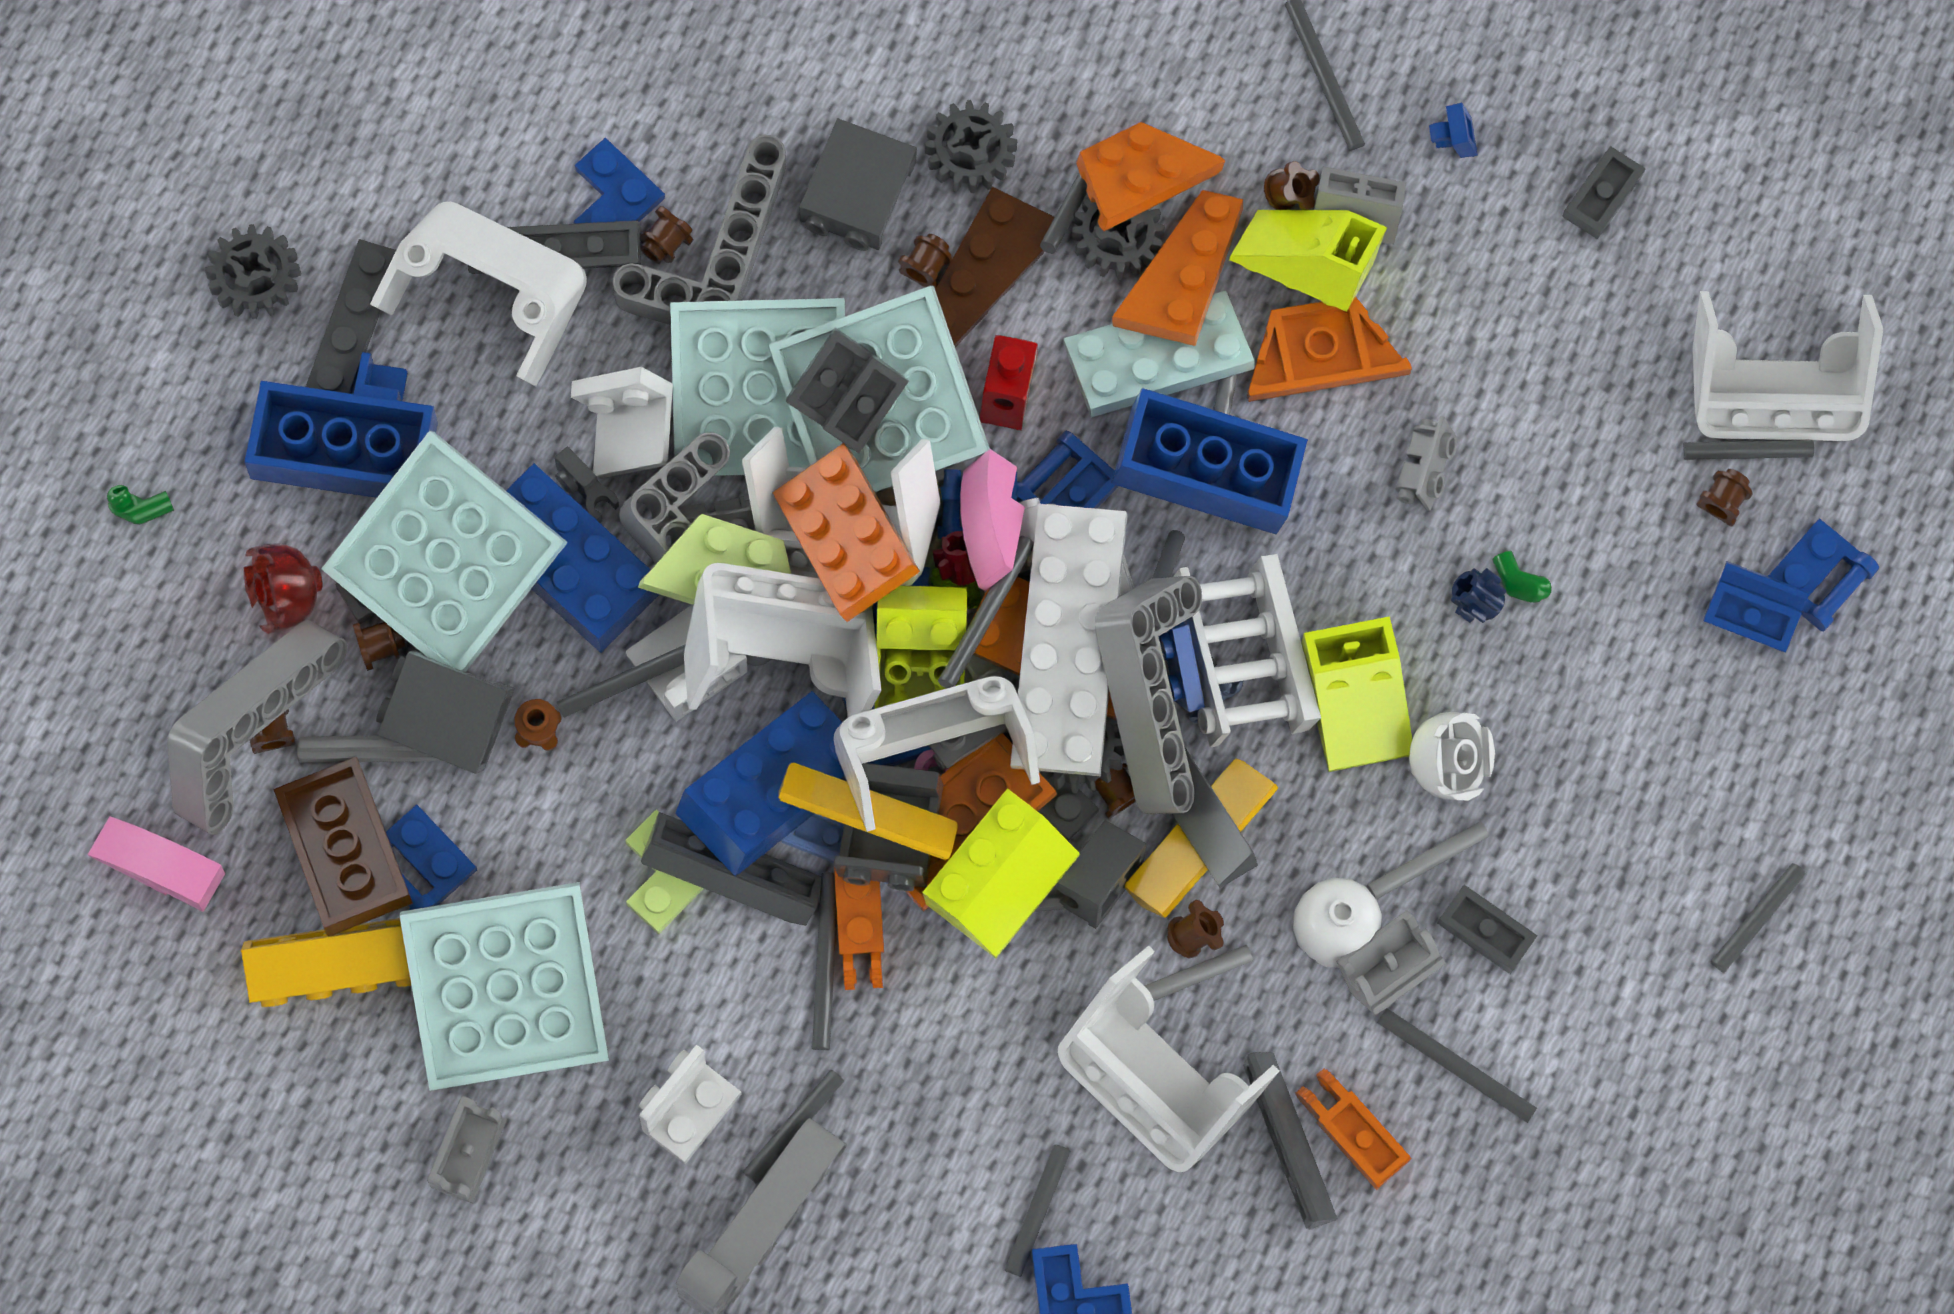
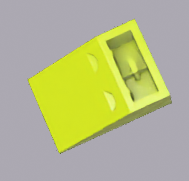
M1257 210L1229 260L1242 265L1249 271L1258 272L1276 280L1290 289H1296L1319 299L1328 306L1337 307L1347 312L1374 263L1387 227L1349 210Z
M899 586L878 601L876 646L881 692L875 701V709L946 689L939 684L938 679L966 632L967 587ZM965 670L956 686L964 684Z
M1390 616L1304 633L1301 644L1321 715L1317 726L1328 772L1409 757L1410 745L1413 739L1401 662Z

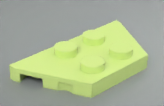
M700 514L683 532L681 537L667 550L657 564L642 578L638 588L694 605L698 582L706 567L711 564L725 563L791 574L784 540Z

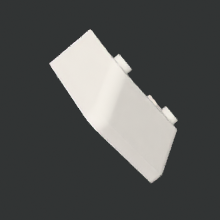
M455 202L439 203L401 241L370 305L392 315L411 278H423L431 275L438 268L444 254H447L520 290L512 307V317L515 324L521 330L535 338L516 376L537 386L585 290L587 278L584 269L574 260Z
M1700 291L1693 342L1694 404L1699 430L1710 438L1850 441L1860 437L1869 425L1883 336V326L1873 296L1863 295L1858 332H1839L1828 337L1821 347L1819 361L1736 360L1737 347L1734 338L1728 332L1718 329L1709 291Z
M774 427L742 459L755 530L784 540L791 574L819 578L772 493L806 469L789 467L782 428ZM921 439L891 471L896 506L882 505L920 570L918 574L900 586H911L922 574L940 506L930 440Z
M714 563L706 567L698 582L684 650L688 709L697 710L713 677L720 675L725 670L729 662V652L808 664L811 680L819 690L829 695L846 698L847 717L872 709L881 692L872 605L846 622L838 613L819 578L725 563Z
M995 676L986 677L848 717L836 729L834 733L836 755L867 832L875 830L868 779L862 764L1005 724L1031 785L1040 783L1034 731L1017 692L1009 680Z
M1147 946L1107 980L1060 1042L1058 1056L1063 1067L1165 1166L1176 1172H1185L1195 1165L1240 1119L1280 1070L1272 1065L1250 1086L1241 1078L1231 1073H1222L1209 1084L1146 1024L1153 1014L1154 1001L1148 989L1135 977L1155 953L1150 946Z

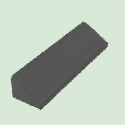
M1185 748L1194 785V802L1188 812L1172 813V815L1219 888L1257 867L1258 863L1251 847Z
M661 812L656 817L641 858L643 865L784 921L804 926L807 925L816 909L821 890V876L767 854L762 855L735 877L683 821Z
M1253 1052L1247 1055L1243 1066L1250 1085L1272 1065L1280 1070L1274 1053ZM1279 1071L1257 1098V1103L1306 1229L1311 1230L1336 1221L1338 1218L1282 1073Z

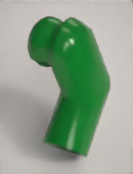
M116 485L107 493L108 508L115 516L133 524L140 525L174 511L166 491L147 499H142L131 494L128 491V487Z
M1512 551L1503 552L1492 559L1501 578L1503 588L1510 597L1530 603H1537L1547 599L1551 594L1552 586L1549 579L1544 576L1520 571Z

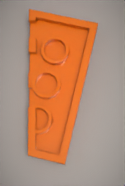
M1202 190L1112 316L1113 326L1195 346L1243 211V199Z

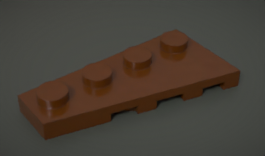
M994 187L990 189L935 289L955 348L988 314L989 310L1015 285V282L1028 268L1033 266L1044 254L1040 244L1055 218Z

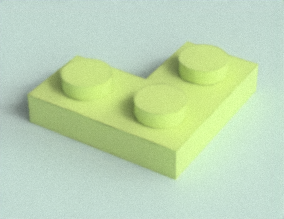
M657 809L625 840L626 844L641 858L659 813ZM653 869L656 872L626 901V905L659 935L704 888Z

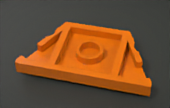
M1140 122L1080 151L1076 164L1081 178L1087 183L1086 191L1091 203L1096 202L1100 212L1098 224L1103 231H1106L1217 175L1222 171L1225 160L1219 155Z
M1356 296L1347 312L1337 307L1328 306L1322 301L1273 309L1269 316L1247 399L1248 402L1406 376L1410 375L1412 367L1406 357L1402 358L1389 343V336L1380 325L1374 323L1369 318L1368 311Z

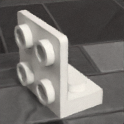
M643 367L572 381L571 398L588 406L589 411L597 413L593 473L597 477L606 478L662 467L668 463L673 383Z
M690 605L626 650V656L634 667L686 644L693 605ZM729 652V662L725 670L720 675L713 677L699 706L747 673V657L745 655ZM685 664L645 681L675 722L694 710L688 709Z
M698 1045L690 1053L685 1050L681 1051L668 1068V1072L672 1074L661 1089L654 1085L639 1104V1107L643 1110L639 1115L642 1131L684 1164L687 1163L741 1095L739 1089L706 1065L704 1050Z

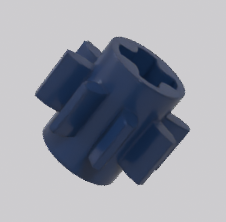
M1475 568L1462 573L1452 587L1453 597L1451 602L1458 606L1455 613L1469 623L1475 618L1482 623L1485 620L1495 618L1505 604L1504 594L1506 590L1499 585L1501 578L1488 568L1482 573Z

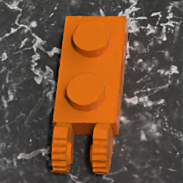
M834 867L839 955L843 956L845 990H855L857 974L854 968L853 955L871 954L870 982L873 988H883L881 953H884L880 882L870 881V884L866 886L853 885L845 882L843 877H839Z
M1323 1068L1316 1074V1077L1322 1088L1338 1101L1332 1108L1327 1110L1315 1094L1304 1086L1295 1092V1095L1317 1119L1316 1123L1370 1184L1378 1190L1409 1163L1412 1158L1352 1091L1348 1092L1331 1072Z

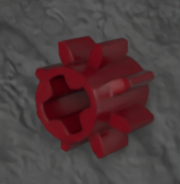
M963 531L952 532L946 537H942V549L933 550L935 567L939 569L940 579L943 581L949 578L956 585H968L976 581L969 561Z

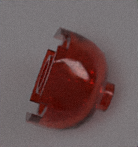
M282 543L264 544L249 548L246 551L245 557H253L252 565L244 567L245 589L251 607L253 608L257 601L262 607L267 624L259 625L262 631L268 634L290 629L303 622L311 615L317 602V592L322 590V576L316 565L311 566L308 558L300 550ZM275 606V611H273L269 607Z

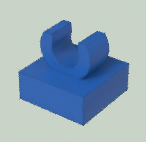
M1462 102L1446 106L1448 122H1437L1429 125L1432 143H1436V149L1453 147L1460 158L1478 156L1472 117Z

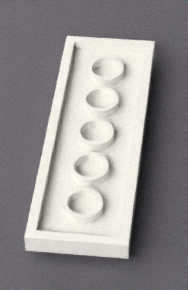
M1038 504L1018 697L1034 731L1039 771L1101 776L1109 687L1096 637L1095 617L1101 607L1119 597L1127 523L1126 511ZM1013 743L1010 766L1013 769H1024Z

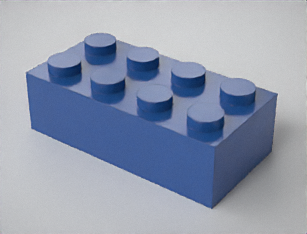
M261 381L244 463L252 480L377 498L429 431L436 433L438 422L435 409L431 405Z
M1142 388L1130 411L1111 484L1277 535L1289 516L1308 439Z
M533 463L506 492L568 543L531 590L602 653L660 595L638 588L639 582L651 569Z
M811 691L686 788L675 814L736 877L815 814L782 802L778 798L782 781L790 763L794 762L847 781L836 755L834 745V733L843 722Z

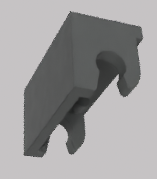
M1104 820L1080 851L1079 857L1058 881L1056 889L1065 894L1059 903L1064 905L1063 907L1066 910L1087 921L1089 926L1096 929L1125 892V883L1143 864L1146 843Z

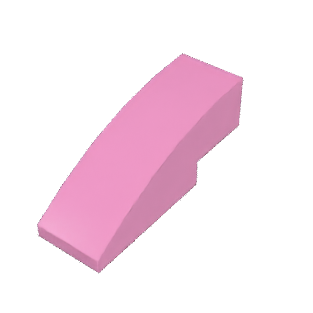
M991 449L963 470L960 491L964 541L978 587L984 591L988 590L1013 570L1025 509L1023 505L1011 498L1017 466Z
M111 816L87 854L164 895L169 894L204 912L225 875L221 864L155 833Z

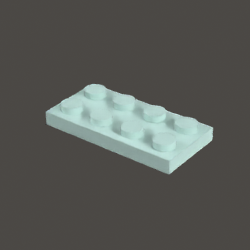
M1226 291L1213 294L1195 346L1114 327L1113 324L1063 338L1070 365L1091 418L1132 406L1142 388L1169 395L1253 370L1255 363Z

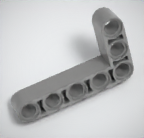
M764 134L757 136L750 142L702 283L640 264L629 263L617 269L613 276L614 298L620 309L627 313L671 325L670 307L663 303L669 296H680L685 300L684 302L742 301L785 174L786 151L784 144L779 138ZM769 155L776 158L777 161L772 165L765 166L759 164L756 160L761 156ZM751 193H758L764 197L761 202L756 204L748 203L743 198ZM738 231H745L751 235V238L744 242H737L731 238V235ZM725 269H732L738 273V276L732 280H723L717 275ZM632 283L643 287V290L635 295H628L622 291L626 285Z
M707 432L699 435L635 491L620 508L619 517L622 526L656 564L669 549L666 544V536L670 535L678 540L691 525L678 510V507L722 469L729 460V445L719 434ZM698 449H703L710 453L713 460L712 465L705 464L700 460L697 452ZM667 476L676 477L681 482L682 492H677L670 488L667 483ZM636 503H643L648 506L652 513V519L640 516L636 509ZM745 655L747 657V664L752 666L764 665L772 660Z
M1193 576L1150 579L1101 607L1095 617L1096 637L1138 808L1145 814L1185 813L1190 810L1194 802V785L1158 637L1194 616L1200 610L1202 605V589L1198 580Z
M305 620L179 718L171 728L167 740L172 804L176 815L211 835L218 834L227 826L234 807L230 755L335 672L346 656V640L310 620Z
M811 1118L807 1119L710 1252L706 1254L699 1249L686 1264L676 1281L678 1297L701 1314H722L729 1302H735L750 1281L748 1277L755 1266L762 1265L777 1244L775 1242L777 1236L783 1228L788 1229L804 1207L801 1205L810 1191L812 1193L815 1192L830 1171L828 1169L829 1165L836 1155L839 1157L842 1155L847 1144Z

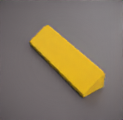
M1236 758L1214 781L1211 788L1241 832L1273 796L1278 786L1246 762ZM1177 824L1125 883V889L1142 908L1166 918L1208 869L1179 824Z
M794 762L788 765L779 790L778 798L780 801L867 832L847 781ZM869 790L875 830L868 831V833L934 857L949 860L958 829V823L955 820Z

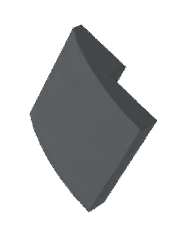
M834 328L787 396L786 402L820 424L823 430L860 453L909 380L837 328Z

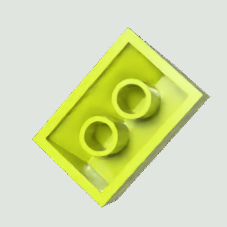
M1007 788L922 893L927 906L994 958H997L1079 857L1080 853L1042 814Z

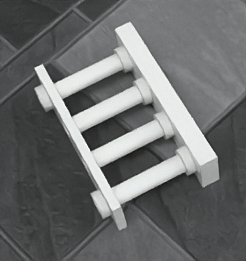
M1278 554L1261 556L1245 578L1200 584L1202 602L1250 595L1252 598H1256L1260 613L1258 618L1203 626L1200 611H1198L1194 616L1184 621L1189 624L1205 707L1200 708L1198 711V723L1201 732L1207 734L1209 746H1219L1231 733L1230 726L1282 717L1285 721H1288L1291 734L1309 731L1321 719ZM1188 567L1180 568L1173 577L1190 576ZM1259 635L1267 640L1270 651L1269 659L1214 667L1208 643ZM1270 676L1277 680L1281 693L1280 700L1225 709L1219 684Z

